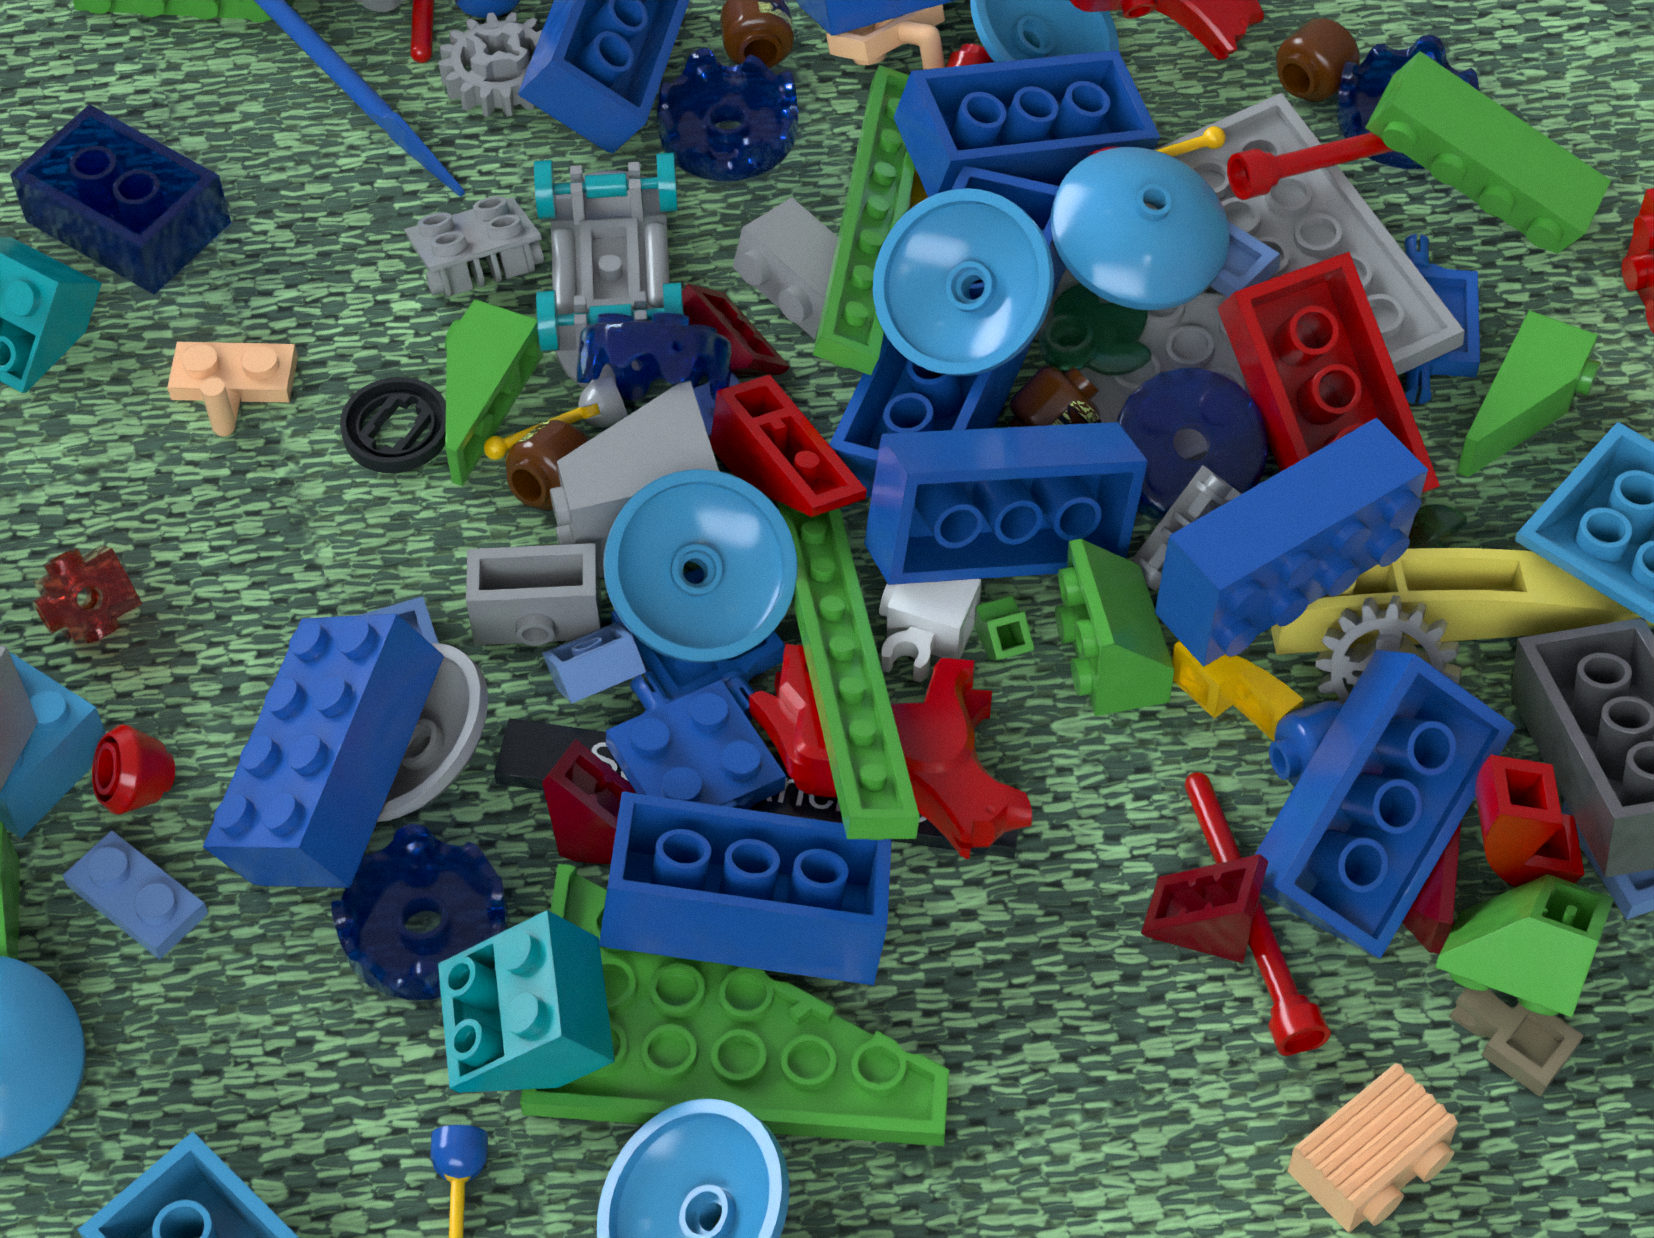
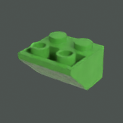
M1083 539L1069 541L1067 568L1058 570L1059 590L1064 605L1055 607V620L1062 644L1072 642L1076 657L1071 659V673L1077 695H1089L1095 716L1169 703L1174 666L1157 615L1155 614L1141 566Z
M1546 874L1461 911L1439 954L1435 968L1449 972L1450 977L1456 983L1466 988L1478 991H1486L1493 988L1517 997L1518 1002L1532 1012L1547 1016L1561 1013L1573 1017L1614 897Z

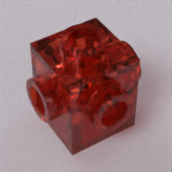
M101 545L84 555L80 553L78 548H74L56 556L43 565L47 574L33 581L41 596L32 602L47 630L51 634L60 630L65 638L73 641L83 637L86 644L98 641L116 631L121 626L117 618L143 604L113 548ZM83 587H86V599L79 605L77 602L78 593Z

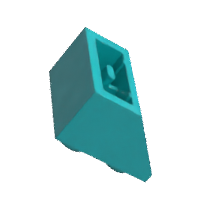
M0 237V382L21 393H26L86 332L102 283L12 237Z
M546 910L438 963L449 1089L458 1093L559 1088L615 1062L599 937Z

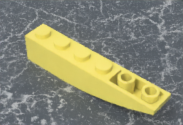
M1481 548L1407 549L1399 559L1388 566L1381 567L1378 564L1359 575L1356 581L1343 593L1337 596L1327 594L1309 604L1295 621L1286 626L1276 624L1271 627L1276 655L1328 651L1331 649L1322 642L1328 628L1343 631L1338 621L1342 611L1348 608L1360 618L1362 617V605L1365 599L1370 597L1377 603L1379 610H1387L1393 595L1400 596L1402 611L1406 613H1411L1420 602L1425 604L1426 610L1423 621L1428 625L1444 619L1447 622V627L1440 638L1441 642L1532 636L1642 617L1532 551ZM1645 619L1648 626H1654V624ZM1379 629L1363 634L1349 648H1354L1356 643L1368 645L1378 637ZM1406 634L1413 645L1420 644L1416 639Z

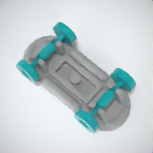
M674 153L656 154L657 177L647 178L641 175L640 162H629L628 172L604 170L583 175L582 165L570 166L571 181L567 183H555L552 160L534 161L538 219H551L552 290L537 291L536 293L540 350L555 351L557 360L567 376L583 388L594 381L610 375L620 394L636 391L651 383L664 369L671 355L673 343L685 342L681 282L670 283L667 212L678 211Z

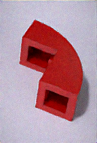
M1490 754L1478 773L1475 794L1484 851L1491 869L1501 879L1515 888L1546 874L1576 883L1585 875L1576 822L1573 815L1561 814L1553 765Z

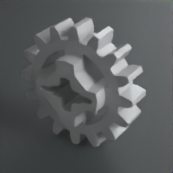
M492 12L487 14V23L479 24L470 18L466 20L467 32L463 33L452 30L449 33L451 44L440 46L441 61L438 63L442 85H446L450 100L461 97L462 109L465 111L474 108L477 104L481 105L483 116L486 117L492 114L494 108H502L507 117L513 115V106L521 104L529 111L534 109V105L520 97L518 92L530 64L529 57L533 56L542 30L538 31L537 19L531 18L525 23L520 24L517 21V13L511 12L505 21H498L496 15ZM466 65L471 67L469 73L465 70Z
M1393 595L1387 610H1379L1377 603L1372 597L1366 598L1362 605V617L1359 618L1353 611L1346 608L1341 612L1338 619L1343 631L1335 628L1327 629L1322 642L1331 650L1319 653L1315 667L1331 673L1321 679L1318 689L1320 693L1325 694L1336 692L1338 697L1335 701L1344 704L1354 688L1352 684L1355 685L1376 650L1416 654L1452 681L1459 684L1462 668L1453 664H1447V662L1457 657L1460 647L1458 642H1441L1440 638L1447 627V622L1444 619L1435 621L1430 625L1423 621L1426 610L1425 604L1420 602L1411 613H1406L1402 611L1400 596ZM1379 629L1378 637L1368 645L1356 643L1354 648H1349L1363 634ZM1406 634L1416 639L1426 651H1419L1407 638Z

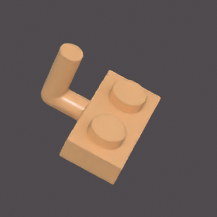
M943 4L834 36L826 33L830 55L852 59L858 65H872L883 61L887 57L886 53L900 45L912 44L920 48L923 70L945 68L940 32L935 27L945 21Z
M177 342L167 386L171 400L204 401L213 432L221 437L229 436L236 427L240 401L290 403L298 358L295 344Z

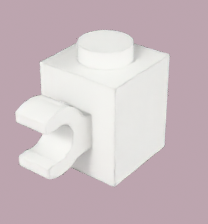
M981 579L888 585L887 583L879 608V614L887 617V639L882 646V671L890 672L897 658L910 656L915 659L913 680L922 682L930 671L931 654L943 658L960 659L974 628L975 606L980 605Z

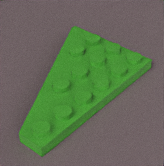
M558 864L550 912L599 937L600 941L607 890L578 875L577 869L573 865ZM600 947L615 1062L559 1088L524 1089L520 1099L522 1114L526 1116L645 1124L662 1111L686 1101L717 1099L731 1102L749 1111L766 1124L773 1134L944 1146L949 1069L921 1054L907 1053L900 1048L897 1041L879 1031H876L873 1035L836 1015L835 1007L788 982L773 980L766 974L765 970Z

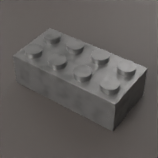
M1637 618L1517 638L1511 698L1544 762L1553 765L1556 785L1604 877L1654 869V635L1645 619Z

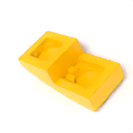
M1180 641L1174 644L1172 658L1174 666L1173 681L1214 719L1234 705L1274 742V733L1278 721L1287 713L1301 709L1304 699L1289 686L1266 670L1240 656L1228 657L1225 654L1203 667Z

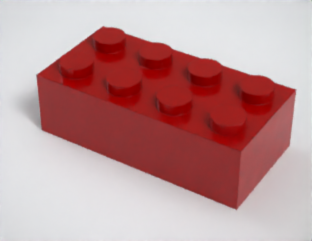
M1350 252L1238 290L1231 294L1217 308L1280 472L1369 421L1378 418L1428 469L1421 496L1440 486Z

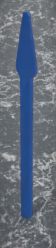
M254 0L376 124L386 131L399 147L458 196L462 197L465 195L464 189L402 117L393 112L380 95L285 0Z

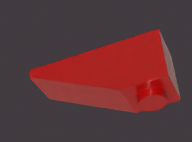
M770 374L717 390L710 444L714 452L735 477L751 484L765 496L810 517L866 498L867 489Z

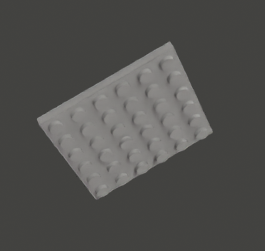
M1282 93L1154 149L1158 150L1202 136L1204 131L1211 126L1220 127L1226 135L1225 143L1221 148L1213 150L1203 147L1175 156L1174 158L1187 164L1207 181L1219 197L1229 222L1280 253V269L1268 280L1350 252L1397 376L1463 346L1464 329L1338 165L1279 179L1278 184L1272 187L1267 195L1241 200L1233 193L1227 176V164L1232 154L1257 148L1277 156L1321 145ZM1145 203L1147 207L1158 210L1155 206ZM1066 267L1050 302L1044 322L1036 336L1056 367L1063 374L1074 366L1099 390L1091 399L1100 412L1098 423L1119 422L1148 460L1141 494L1266 437L1217 309L1227 299L1226 296L1209 286L1201 295L1180 306L1162 310L1133 309L1112 303L1096 295L1082 285Z

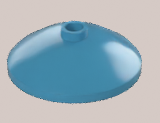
M970 0L971 14L977 35L993 62L1111 50L1119 51L1118 35L1109 11L1084 12L1076 8L1070 0Z
M1119 147L1090 155L1074 166L1065 176L1056 193L1051 209L1050 219L1053 241L1067 269L1082 285L1096 295L1128 308L1162 310L1180 306L1195 299L1214 282L1224 265L1229 249L1230 234L1227 216L1213 188L1187 164L1156 150L1138 147ZM1145 203L1155 206L1158 210L1147 207Z
M971 188L954 189L935 194L907 211L896 222L882 244L873 275V299L879 323L892 345L908 360L920 367L949 376H970L991 371L1018 355L1031 342L1043 324L1053 292L1054 272L1051 253L1047 241L1035 221L1022 208L1003 196ZM982 279L984 282L982 295L977 299L971 300L969 295L970 286L975 281Z
M691 469L678 471L662 476L644 486L633 495L617 515L611 526L604 550L603 565L606 589L614 610L622 623L639 641L650 649L664 656L684 662L712 663L724 661L739 656L757 646L773 632L785 616L793 598L797 581V555L794 541L779 510L761 491L751 484L733 475L714 470ZM690 562L698 564L704 573L703 581L698 584L687 581L683 575L684 564Z
M0 956V1159L21 1152L37 1143L62 1121L80 1090L86 1065L85 1034L77 1010L69 997L51 977L28 963Z
M696 1099L674 1105L645 1123L629 1139L615 1159L607 1175L599 1201L597 1238H780L789 1203V1176L781 1146L766 1124L749 1111L731 1102L717 1099ZM721 1214V1217H720L719 1222H718L717 1225L713 1228V1225H714L715 1220H716V1219L718 1218V1216Z

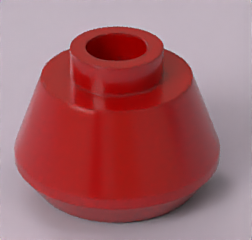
M124 724L117 725L101 737L93 757L92 785L96 799L110 813L122 815L154 804L160 800L164 792H168L171 789L175 778V761L173 756L167 753L164 744L160 740L130 725Z

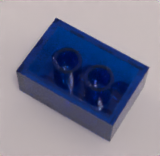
M90 104L10 174L27 223L154 295L231 224L218 174Z

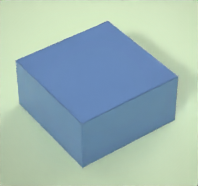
M616 622L542 653L557 690L571 704L646 672L632 634Z

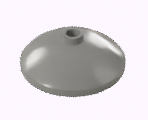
M431 643L444 655V658L377 822L402 817L436 799L463 772L480 742L488 708L487 684L478 665L454 646Z

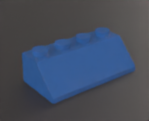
M1376 650L1255 855L1261 854L1269 861L1261 893L1322 930L1375 958L1381 959L1476 796V779L1483 763L1490 754L1500 755L1516 726L1418 655Z

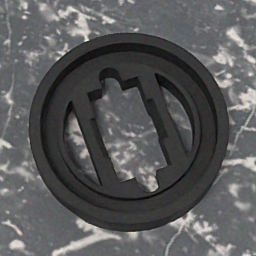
M390 377L372 382L353 394L343 408L340 418V429L344 446L348 454L358 464L376 472L403 473L418 468L435 458L445 446L446 401L433 386L418 379ZM417 404L415 408L418 416L415 419V425L405 438L401 437L394 447L385 444L383 448L375 450L377 446L373 438L380 431L383 423L387 419L389 420L399 406L407 409L410 405ZM380 407V409L376 412V414L372 417V419L361 431L362 424L366 417L372 411ZM431 422V427L426 437L417 445L411 447Z

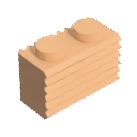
M1395 1063L1293 1148L1288 1173L1348 1233L1365 1219L1375 1226L1385 1220L1397 1208L1404 1197L1400 1189L1409 1181L1418 1176L1423 1182H1428L1449 1163L1454 1155V1151L1449 1146L1458 1122L1453 1114L1447 1113L1443 1104L1436 1102L1433 1094L1426 1093L1422 1084L1416 1083L1411 1074L1405 1073L1401 1064Z

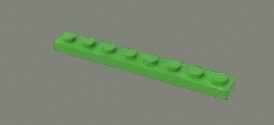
M878 65L871 82L813 351L814 356L828 360L839 367L851 368L868 375H872L877 364L884 335L876 314L873 299L875 264L882 244L890 230L907 212L915 166L893 118L909 75L882 65Z
M774 500L773 504L784 518L795 545L797 581L792 601L846 838L870 840L916 839L920 816L841 510L837 508L810 517Z

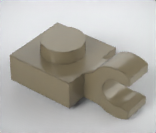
M1466 988L1457 999V1006L1449 1016L1450 1019L1476 1036L1490 1038L1481 1056L1539 1097L1542 1096L1584 1037L1583 1034L1555 1015L1547 1016L1532 1012L1520 1003L1512 1009L1497 998L1491 990L1478 991Z

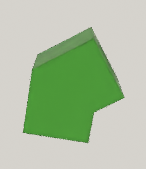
M1013 596L975 606L974 626L989 660L997 661L1035 650L1025 611L1019 610Z

